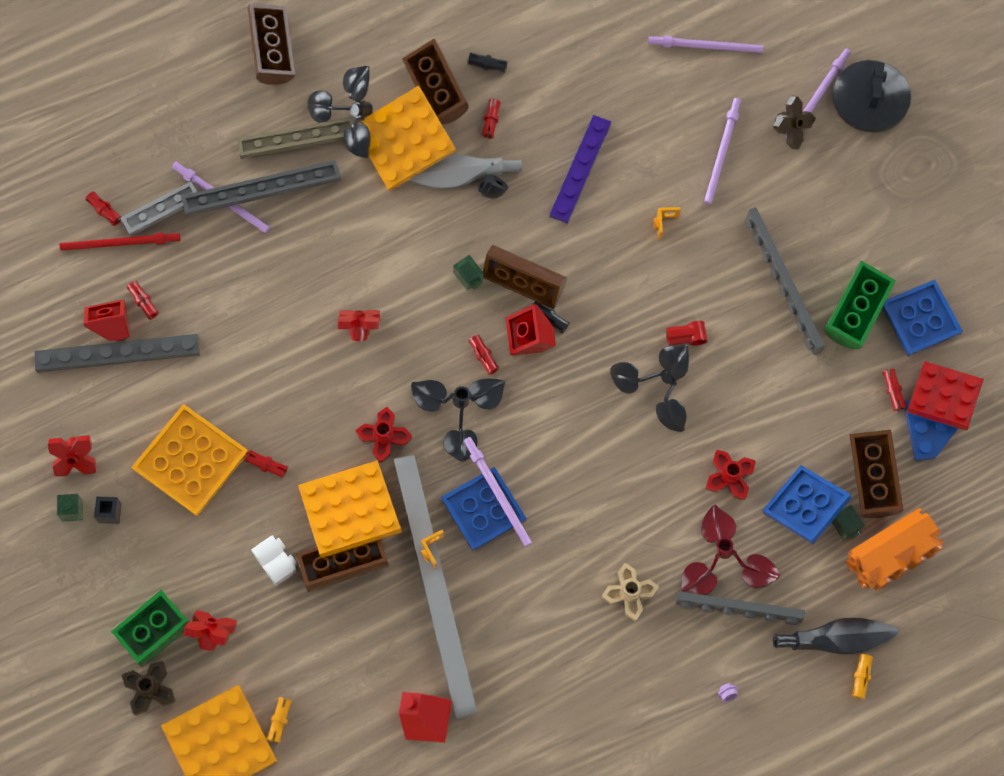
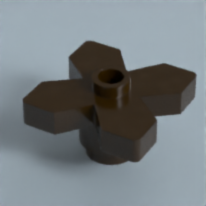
M792 95L786 103V111L777 114L773 128L778 134L787 133L786 143L791 149H799L803 142L802 129L811 128L816 118L810 111L802 112L803 102L798 96Z
M163 661L150 664L146 675L143 676L134 670L122 674L124 686L137 692L130 701L131 710L135 716L146 713L152 699L162 706L175 703L173 690L160 685L167 675ZM151 685V688L146 691V687Z

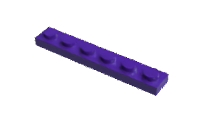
M593 115L550 212L551 218L568 224L609 131L611 121Z

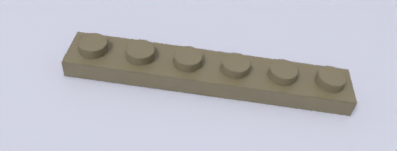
M353 117L237 138L240 157L244 159L344 140V131L347 128H352Z

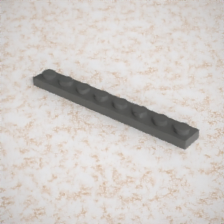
M336 160L182 195L181 199L187 217L341 181V176Z
M757 208L749 209L746 224L755 234L754 240L763 251L764 261L769 263L773 279L777 280L780 285L779 290L782 297L787 299L789 312L795 316L797 328L800 332H803L806 338L805 344L807 348L812 350L814 355L821 353L825 345Z
M198 334L38 350L34 351L35 370L38 373L200 356Z

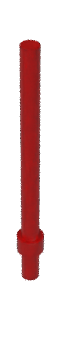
M162 232L150 236L60 243V250L150 243L163 245L165 242L181 241L180 233L164 234Z

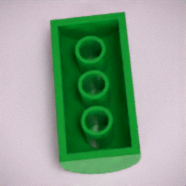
M860 261L824 329L826 335L841 346L850 349H860L896 280Z

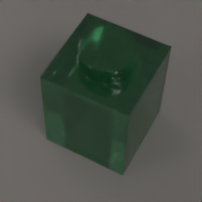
M470 255L453 265V273L467 291L471 288L475 289L482 284L484 273Z
M79 494L57 495V516L62 522L83 520V500Z
M852 505L842 509L832 521V524L843 540L849 537L851 540L862 534L861 530L865 526Z

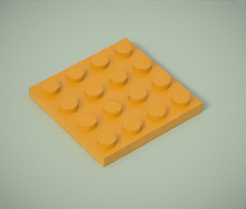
M419 85L364 118V121L358 122L365 124L370 131L369 157L389 191L457 151Z
M183 404L131 468L198 517L248 455L249 451Z
M378 460L298 485L320 558L401 533V528Z
M239 684L161 725L185 776H253L278 762Z

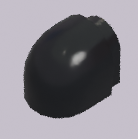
M485 174L478 191L483 197L494 199L501 197L507 191L508 185L498 177Z

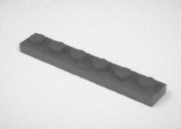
M678 591L675 604H679L684 609L699 607L705 612L719 610L725 615L739 613L743 614V617L752 619L759 616L771 622H776L777 619L786 620L785 623L791 625H798V622L801 623L805 618V610L680 591Z

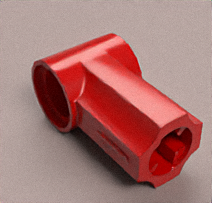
M699 320L684 326L666 328L668 346L689 343L692 346L706 344L708 339L705 322Z

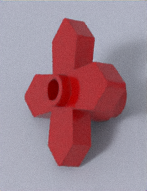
M340 310L338 329H349V335L353 341H366L370 334L369 329H379L380 310Z
M388 407L377 413V423L375 425L364 423L356 429V435L362 442H375L373 455L380 463L390 457V444L404 446L412 440V435L405 427H393L395 415Z
M89 435L71 437L67 441H64L62 438H51L48 440L49 454L58 458L53 462L55 477L68 476L73 467L83 474L96 473V460L87 455L92 450V441Z
M716 450L712 463L719 472L708 477L706 490L718 493L728 486L733 498L745 500L749 486L743 478L753 474L756 461L746 457L738 462L732 461L728 452Z
M197 610L193 615L192 622L186 624L184 635L198 638L199 648L212 651L218 644L225 645L227 643L229 634L233 633L236 629L237 620L226 617L216 619L210 613Z

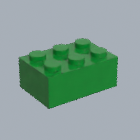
M161 589L111 632L140 667L143 668L184 633L185 626L189 621Z

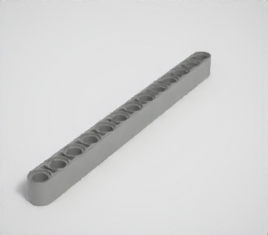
M413 454L394 459V464L455 717L457 720L477 715L436 542L428 545V548L437 563V569L434 570L431 562H426L421 553L424 550L421 546V540L432 535L433 529L415 456Z

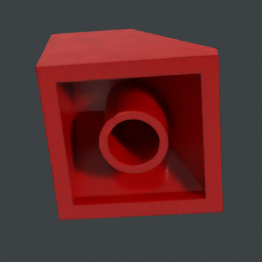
M125 299L85 307L84 327L109 341H123L130 337Z
M531 305L505 317L510 355L542 353L556 346L554 327L538 305Z
M402 692L399 716L405 739L445 743L452 700L423 693Z

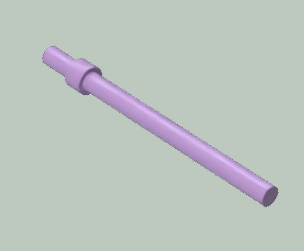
M648 36V44L663 45V47L668 48L680 46L763 53V45L672 38V36Z
M844 49L840 57L835 59L831 65L832 69L803 111H813L837 73L841 72L844 68L845 62L851 54L849 49Z
M739 98L733 99L731 110L727 113V124L704 203L708 205L712 204L733 127L738 121V110L741 103Z
M177 161L172 165V168L182 174L183 178L188 182H193L203 190L214 188L199 178L192 169L185 168ZM234 205L228 207L265 234L270 230L268 225L241 206Z
M471 437L465 439L464 443L471 453L472 461L474 464L477 463L525 547H528L532 544V541L484 461L485 457L482 451L477 449Z

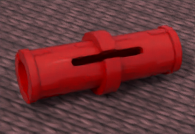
M495 98L489 99L487 113L484 115L485 124L482 136L486 138L489 131L488 139L494 138L495 126L499 122L498 112L501 101L496 99V104L493 106Z
M94 191L86 196L85 201L95 208L99 216L106 218L112 226L120 223L122 216L113 210L108 201L101 199Z
M138 281L128 284L127 290L136 300L135 304L141 307L146 314L148 320L157 317L159 311L150 301L151 297L143 291Z
M480 334L472 336L468 342L476 352L477 360L481 361L488 375L494 374L499 370V366H497L491 356V350L486 347Z
M895 368L890 369L889 372L888 370L883 371L882 374L888 388L886 392L890 395L893 411H899V406L901 410L905 409L906 405L901 393L902 386L898 383Z
M250 450L248 452L250 455H247L245 458L246 463H250L261 468L263 472L268 471L281 478H284V473H287L288 466L272 460L270 456L260 455L253 450Z

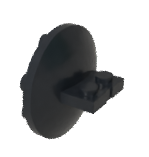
M864 60L851 64L840 73L833 89V102L840 117L855 129L865 132H883L895 127L904 119L910 107L911 91L905 77L893 66L881 61Z

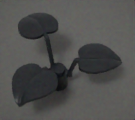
M369 66L354 67L348 69L344 74L343 88L347 93H350L349 98L356 101L350 107L331 106L332 96L324 90L315 91L308 98L309 113L317 123L329 121L331 110H350V113L358 118L351 123L352 128H347L344 131V143L352 154L362 158L369 157L371 140L368 127L363 123H358L364 121V117L373 113L372 104L363 100L369 86Z
M687 344L664 347L659 353V362L664 370L643 378H638L639 372L637 367L628 362H619L610 368V374L615 385L620 391L627 394L637 391L638 382L661 376L662 381L671 386L664 397V402H659L656 405L657 417L668 429L677 432L685 431L687 415L683 404L676 399L668 400L673 388L677 385L676 381L687 374L689 367Z
M491 378L480 379L473 382L469 389L464 386L457 387L454 393H450V396L446 398L447 390L441 382L425 380L412 382L411 392L416 404L428 412L439 410L441 403L445 404L453 399V404L460 408L459 431H449L444 437L443 445L449 455L463 462L471 458V453L464 440L471 437L476 447L478 444L474 431H463L464 408L468 406L469 400L472 402L476 401L477 406L482 409L497 407L502 400L505 381Z

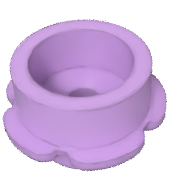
M727 683L720 687L718 697L722 698L723 702L732 701L739 695L737 692L738 687Z

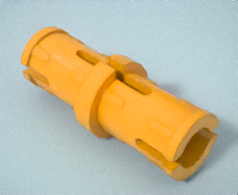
M860 654L857 672L854 673L855 682L851 696L865 699L868 681L871 680L870 669L873 657Z
M278 698L274 716L271 717L272 724L266 740L272 742L276 733L274 742L280 743L284 725H287L288 722L286 718L292 703L291 700L286 699L285 705L282 707L284 698Z

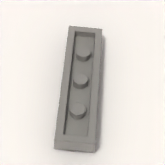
M189 182L121 217V221L131 237L182 211L184 207L181 196L195 193L197 190L192 182Z

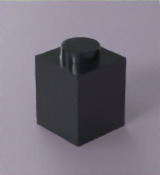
M96 496L94 518L98 523L120 524L122 503L118 497Z

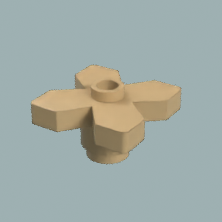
M624 563L617 574L620 585L608 586L601 598L610 605L624 602L625 615L636 621L643 612L640 599H652L659 586L650 579L639 582L636 580V570L627 563ZM627 590H632L634 594L628 593Z

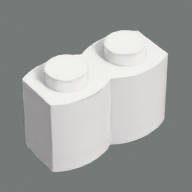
M272 535L251 549L271 581L277 586L297 572L295 566L298 564L291 554L289 556L285 554L283 550L286 547L280 538L275 539Z

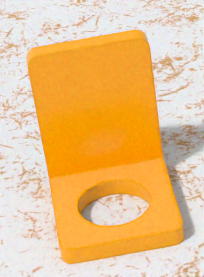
M681 207L658 208L657 218H654V230L658 231V240H661L663 234L662 218H679Z
M443 529L421 540V546L424 549L421 553L426 562H431L434 570L437 569V563L428 545L444 537Z

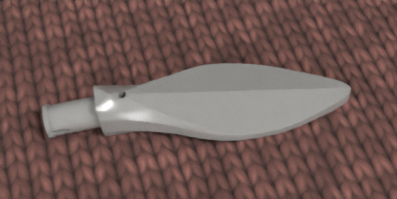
M458 154L449 155L408 181L431 188H457L482 179L485 174L497 176L502 175V172H521L522 162L521 160H502V158L484 159Z

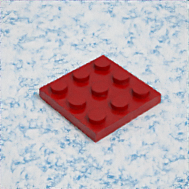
M924 361L907 412L968 431L984 379Z

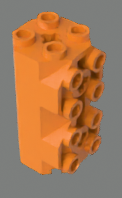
M918 508L849 551L847 554L849 559L845 561L846 565L859 577L857 580L862 588L868 587L875 589L877 592L884 588L891 581V578L895 581L909 570L908 567L912 570L919 566L926 558L930 559L938 554V551L943 548V539L938 540L937 536L941 533L930 515L927 513L922 515L920 513L922 510Z

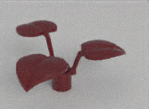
M713 505L703 519L701 532L707 542H717V554L709 569L701 562H693L684 569L682 574V592L700 595L712 592L717 585L718 579L711 572L714 570L718 559H728L732 555L745 568L742 572V578L750 587L762 588L778 580L780 573L777 567L763 555L752 554L748 556L746 564L743 563L737 551L733 550L734 544L731 538L736 532L734 519L717 505Z

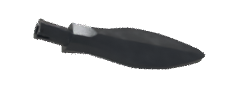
M842 618L811 630L796 631L793 635L775 634L773 636V646L775 648L792 647L793 651L806 649L835 654H856L871 650L889 641L899 633V629L870 619Z

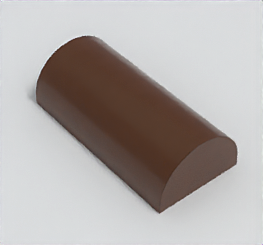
M249 4L247 10L257 80L267 85H278L292 80L295 76V67L286 7Z
M432 39L402 58L415 87L419 85L442 125L459 119L467 112L469 105L436 39Z
M492 245L486 254L482 278L555 309L567 281L566 276L496 245Z
M891 429L849 434L861 516L864 518H882L901 513L903 511V503Z
M381 539L320 558L317 547L296 553L307 592L389 567Z

